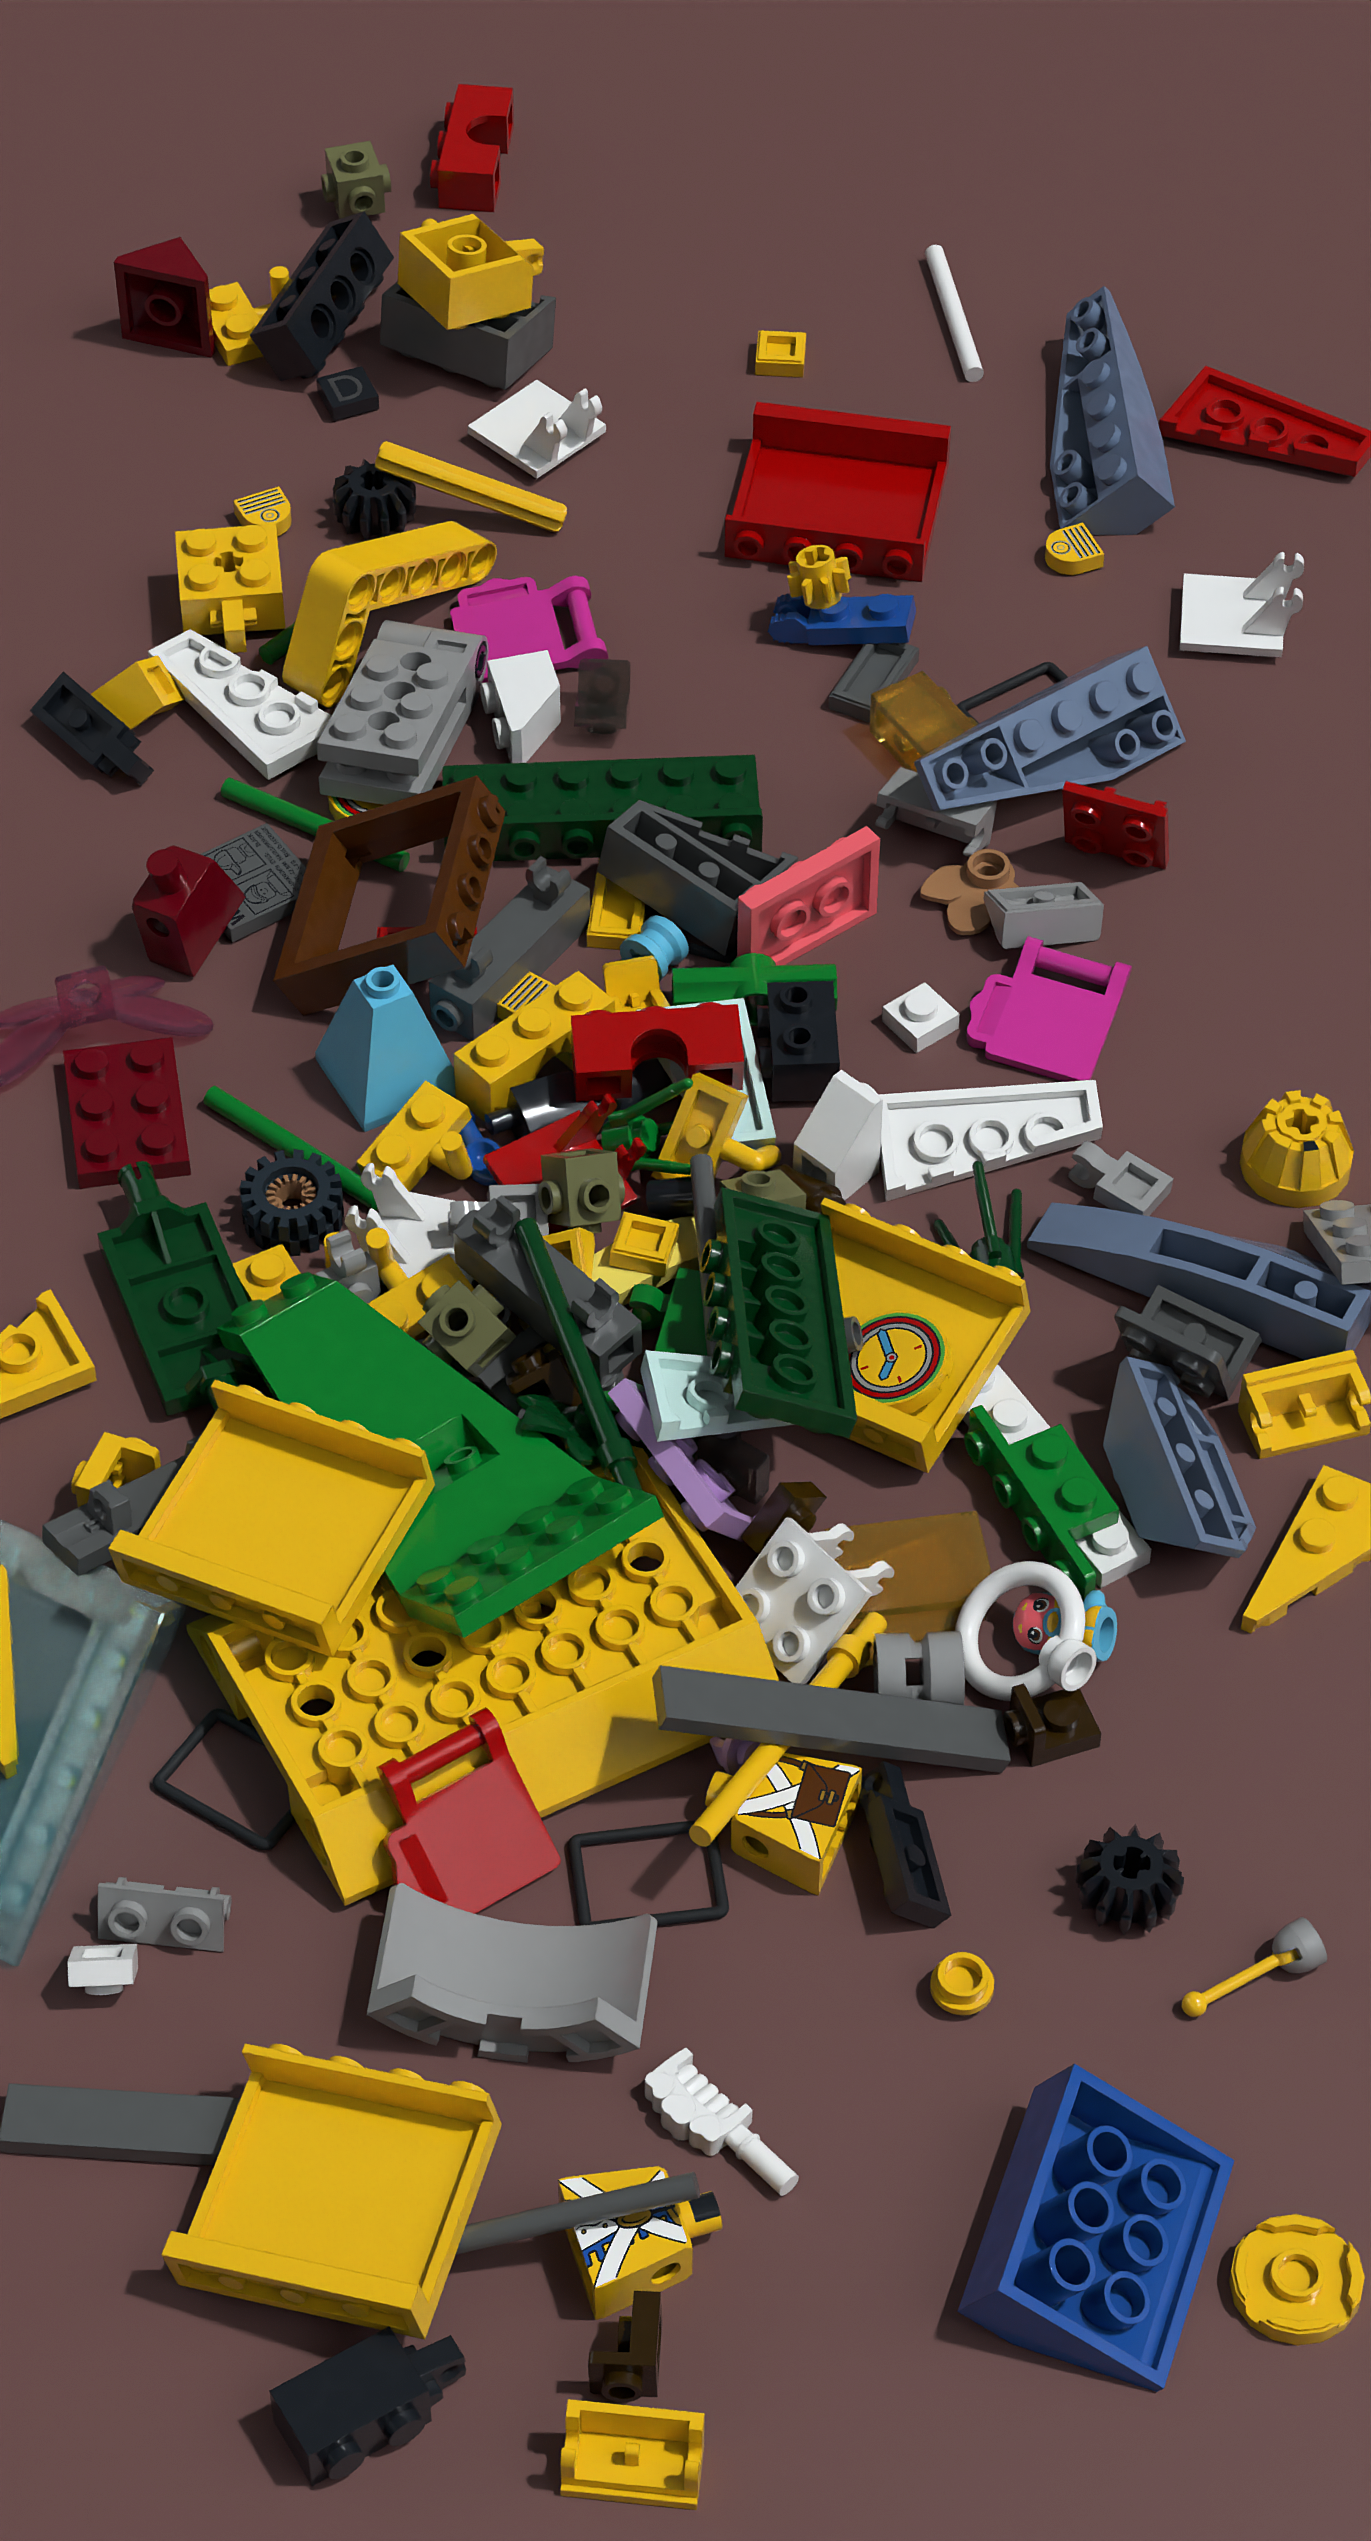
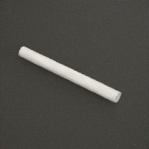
M931 245L926 249L925 257L965 379L969 382H977L983 377L984 371L943 248L940 245Z

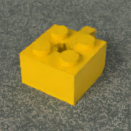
M474 214L400 232L397 284L445 329H463L469 326V324L492 318H504L511 313L531 308L533 276L542 273L544 247L534 238L504 241Z
M276 524L175 531L183 632L191 629L200 635L224 634L226 649L232 653L247 652L245 632L286 629Z

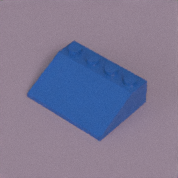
M1075 2063L1034 2087L957 2312L1013 2345L1155 2392L1164 2389L1235 2160Z

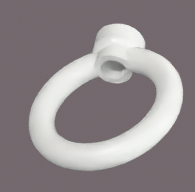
M1023 1561L1009 1564L994 1571L973 1589L962 1606L955 1627V1631H960L962 1635L965 1678L972 1687L988 1697L1010 1701L1011 1688L1023 1683L1030 1696L1033 1697L1044 1692L1055 1683L1067 1691H1074L1082 1687L1089 1680L1095 1669L1097 1657L1094 1649L1082 1642L1086 1622L1085 1609L1081 1595L1072 1580L1061 1570L1051 1565L1035 1561ZM1027 1585L1041 1587L1051 1593L1058 1603L1061 1614L1059 1635L1050 1638L1044 1644L1039 1654L1040 1665L1033 1670L1018 1676H1001L994 1673L984 1664L978 1647L979 1629L986 1612L1001 1595L1011 1589Z

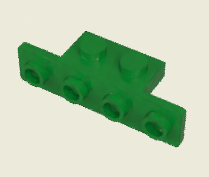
M983 1405L971 1408L968 1433L964 1435L965 1447L971 1460L977 1466H984L992 1478L993 1488L1001 1505L1006 1509L1010 1507L1013 1509L1021 1521L1022 1532L1029 1547L1035 1552L1041 1551L1049 1565L1065 1573L1077 1587L1084 1602L1087 1594L1095 1590L1096 1573L1075 1541L1117 1524L1119 1507L1062 1424L1008 1444Z

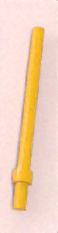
M869 1612L851 1634L842 1635L828 1651L827 1663L809 1685L838 1689L846 1678L855 1677L870 1659V1648L873 1646L874 1633H883L887 1629L885 1618L877 1612ZM760 1743L689 1829L692 1841L702 1847L709 1846L790 1746Z

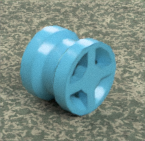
M658 915L646 920L641 926V933L630 935L620 946L622 960L653 956L658 965L659 982L668 973L669 965H678L689 953L687 940L681 930L672 921Z

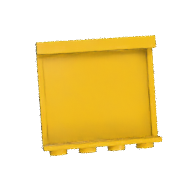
M824 1197L820 1205L822 1213L830 1217L843 1317L855 1316L859 1323L875 1314L894 1310L919 1312L936 1321L948 1339L953 1362L950 1377L948 1378L946 1375L945 1380L940 1385L942 1391L937 1397L915 1412L907 1414L854 1391L857 1421L848 1439L929 1473L1030 1314L1026 1282L1007 1267L1000 1265L989 1266L972 1259L965 1251L956 1246H941L920 1237L916 1231L902 1224L890 1225L871 1217L867 1211L857 1205L850 1203L842 1205Z
M214 1380L211 1388L218 1409L139 1535L120 1529L108 1548L121 1582L333 1658L435 1486L426 1452L410 1440L404 1438L392 1440L369 1432L357 1422L351 1420L339 1422L316 1414L304 1404L297 1402L286 1404L271 1399L251 1386L239 1385L236 1387Z
M245 2043L242 2054L251 2073L188 2234L170 2231L161 2254L177 2284L379 2330L390 2326L393 2333L425 2340L502 2126L490 2094L477 2085L465 2081H453L450 2085L424 2080L420 2075L406 2069L394 2068L388 2073L364 2068L358 2062L342 2056H332L329 2060L305 2056L298 2050L283 2044H271L266 2048Z

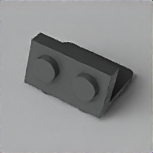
M1157 1285L1141 1314L1120 1306L1114 1316L1121 1339L1124 1341L1127 1351L1130 1352L1128 1357L1171 1367L1175 1374L1180 1376V1383L1184 1387L1206 1398H1209L1213 1392L1229 1400L1262 1341L1258 1332Z

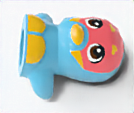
M1092 1590L1087 1594L1083 1602L1086 1622L1082 1642L1094 1649L1097 1657L1096 1662H1102L1110 1657L1115 1646L1117 1617L1114 1610L1106 1605L1103 1592ZM1032 1593L1020 1602L1013 1617V1632L1016 1641L1025 1651L1039 1655L1044 1644L1050 1638L1060 1633V1609L1051 1593Z

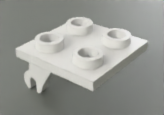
M535 380L467 426L468 434L536 479L606 432V424L595 418L602 412V404L597 395L588 400V390L584 388L575 395L573 402H571L538 380Z
M1280 552L1257 578L1184 573L1180 650L1282 657L1283 635L1290 618L1303 607V593L1298 588L1294 589L1291 600H1285L1292 581L1299 578L1304 572L1303 557L1296 553L1293 565L1287 566L1284 564L1285 553Z
M368 1163L362 1172L361 1182L367 1189L372 1191L379 1214L371 1208L366 1220L361 1219L358 1206L354 1205L349 1208L345 1217V1225L349 1230L356 1233L362 1250L369 1253L366 1242L367 1233L373 1228H383L389 1235L394 1258L408 1278L448 1254L455 1261L453 1236H450L448 1232V1212H450V1202H454V1200L409 1192L397 1178L395 1171L391 1167H385L381 1178L375 1174L374 1164ZM460 1268L470 1284L474 1286L475 1280ZM379 1277V1282H380V1284H381V1285H385L384 1282H383V1281L381 1280V1278Z
M786 1517L735 1587L759 1623L773 1665L792 1683L807 1684L827 1657L828 1651L843 1635L868 1599L883 1591L884 1588L878 1581L882 1578H892L894 1576V1569L885 1561H878L870 1568L848 1571L834 1560L844 1552L838 1544L843 1540L852 1541L854 1539V1532L843 1523L837 1524L829 1531L807 1533L792 1518Z

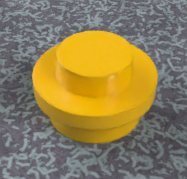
M967 1952L953 1953L934 1968L930 1981L931 1995L938 2006L945 2011L956 2015H971L981 2011L990 2003L994 1993V1977L989 1967L978 1956Z

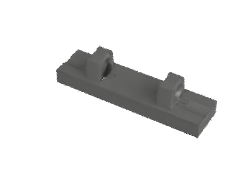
M201 1435L187 1441L184 1456L119 1488L114 1487L113 1482L110 1480L91 1488L88 1503L42 1525V1543L77 1576L112 1560L108 1548L119 1530L139 1535Z

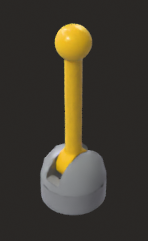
M1300 1917L1285 1925L1275 1935L1271 1956L1202 1993L1196 1991L1187 1993L1182 1999L1183 2011L1190 2017H1199L1206 2011L1209 2003L1278 1966L1289 1973L1301 1974L1326 1963L1327 1953L1319 1934L1304 1917Z

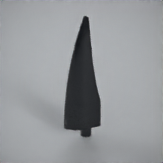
M658 1058L643 1061L636 1066L632 1072V1098L614 1099L617 1103L615 1111L627 1109L674 1084ZM573 1071L557 1072L510 1088L507 1107L485 1114V1124L491 1135L511 1129L518 1140L578 1110L582 1112L590 1101L576 1102ZM594 1100V1102L599 1106L602 1100ZM608 1117L605 1119V1121H604V1123H603V1125H602L601 1128H603L604 1124H605L607 1121H609V1120H608Z

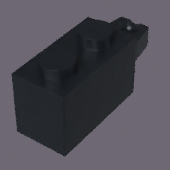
M390 2326L269 2390L273 2421L312 2486L329 2477L331 2479H340L354 2472L363 2463L365 2457L389 2444L391 2446L403 2445L419 2435L425 2425L432 2421L431 2407L444 2398L442 2389L466 2374L464 2363L466 2361L451 2335L416 2350L414 2345L403 2348Z

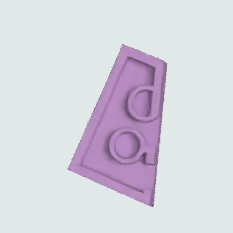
M624 1378L608 1392V1395L620 1410L615 1415V1418L622 1429L633 1440L637 1442L642 1440L650 1450L652 1456L648 1459V1463L655 1474L668 1486L672 1487L675 1484L686 1499L681 1504L685 1515L703 1532L710 1529L746 1543L741 1536L755 1516L750 1517L740 1513L728 1500L727 1497L735 1491L734 1487L722 1473L718 1474L707 1462L702 1459L694 1460L692 1455L698 1448L692 1438L657 1442L644 1386Z

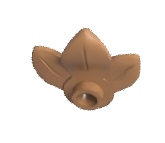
M982 849L974 852L964 866H943L934 871L923 883L920 897L948 905L947 920L951 930L958 935H973L982 932L992 923L984 902V892L994 889L1017 888L1019 886L1014 883L1015 871L1008 857L995 849Z

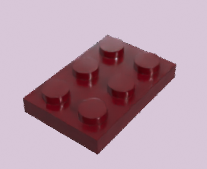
M173 1037L63 1050L79 1189L119 1184L117 1180L118 1172L128 1164H131L136 1178L140 1179L141 1176L136 1166V1162L146 1161L151 1165L155 1180L191 1175Z

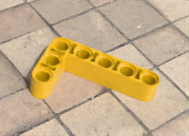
M447 521L321 553L312 564L307 576L283 667V682L296 691H302L318 700V703L325 707L336 705L341 700L352 679L369 612L482 581L489 574L496 560V545L455 521Z

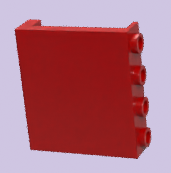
M756 402L753 413V439L733 514H726L725 557L788 565L790 561H796L797 554L804 548L813 545H825L833 549L835 559L847 557L850 573L922 582L949 466L951 426Z

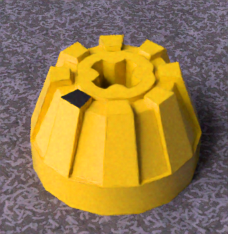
M1301 1090L1288 1091L1284 1093L1279 1102L1272 1098L1247 1128L1243 1139L1239 1164L1244 1180L1259 1196L1275 1204L1294 1208L1319 1206L1321 1203L1337 1197L1348 1184L1354 1149L1339 1110L1333 1112L1329 1099L1317 1093L1314 1098L1301 1096Z

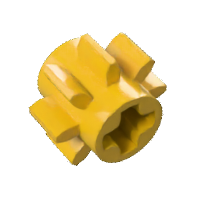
M813 545L806 547L797 554L796 561L788 563L790 574L787 576L790 596L793 598L803 595L805 605L812 609L832 607L840 601L842 593L850 591L848 580L851 578L848 559L847 557L835 559L833 549L828 546Z

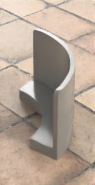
M403 1883L392 1886L389 1891L367 2015L396 2031L436 2046L441 2035L454 2040L479 2045L478 2057L527 2063L529 2051H567L566 2057L568 2062H581L612 2057L640 2049L657 1919L646 1913L634 1918L596 1925L544 1926L498 1920L457 1909L417 1892Z

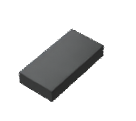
M906 643L864 644L830 694L829 709L876 725L919 661V648Z

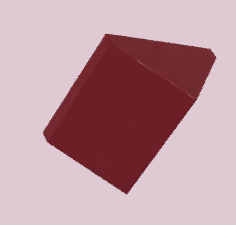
M174 238L117 256L114 261L122 339L212 358L215 353L208 275L182 238Z

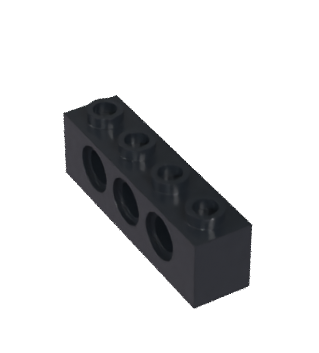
M365 211L327 224L251 332L250 337L280 381L298 376L306 379L320 372L326 365L325 358L329 352L344 339L346 335L344 330L351 320L363 311L365 307L364 301L370 292L384 280L383 273L394 259V256Z

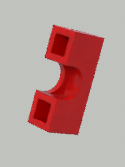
M458 84L454 102L446 103L444 127L447 131L439 132L437 156L440 160H432L430 185L431 188L438 189L439 208L495 212L501 185L500 154H508L514 129L513 88Z
M706 1002L696 1007L666 1009L661 1006H650L640 1011L611 1013L606 1010H593L584 1015H571V1050L576 1102L602 1100L603 1096L607 1093L611 1094L614 1099L632 1098V1072L637 1065L650 1058H666L674 1061L681 1067L686 1078L691 1079L693 1074L700 1072L736 1090H743L744 1053L738 1004L722 1005L716 1002Z

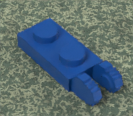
M788 593L786 595L781 594V597H777L773 610L775 616H772L767 632L770 633L773 640H777L778 643L783 642L784 644L785 642L790 644L808 643L809 645L909 643L916 615L914 595L842 596L840 601L832 607L812 609L805 605L803 595L792 598Z

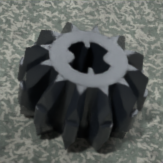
M363 459L360 467L345 466L344 475L335 478L333 511L337 522L345 525L347 534L361 532L365 540L372 535L378 534L381 537H385L390 531L404 532L405 524L414 520V513L416 512V486L413 482L380 471L375 467V464H370L365 459Z
M1136 1824L1129 1830L1128 1836L1122 1837L1109 1827L1107 1832L1104 1833L1103 1842L1089 1840L1088 1845L1084 1849L1083 1860L1077 1865L1075 1881L1078 1883V1888H1080L1079 1900L1082 1904V1909L1096 1910L1095 1919L1099 1927L1111 1920L1119 1922L1118 1926L1123 1936L1130 1930L1132 1923H1138L1150 1933L1156 1925L1157 1917L1169 1920L1175 1911L1176 1899L1182 1894L1184 1877H1182V1872L1179 1871L1180 1859L1177 1850H1164V1841L1160 1833L1148 1839L1141 1838Z

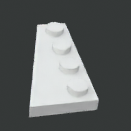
M191 629L148 651L149 658L157 655L160 657L185 697V701L266 779L269 780L317 754V742L332 716L318 708V700L302 691L294 695L278 686L277 677L262 669L257 672L241 665L239 656Z
M1096 1080L878 1094L883 1099L880 1160L885 1199L887 1202L974 1176L972 1165L975 1161L982 1162L984 1172H989L1081 1145L1084 1141L1091 1142L1101 1139L1103 1124Z

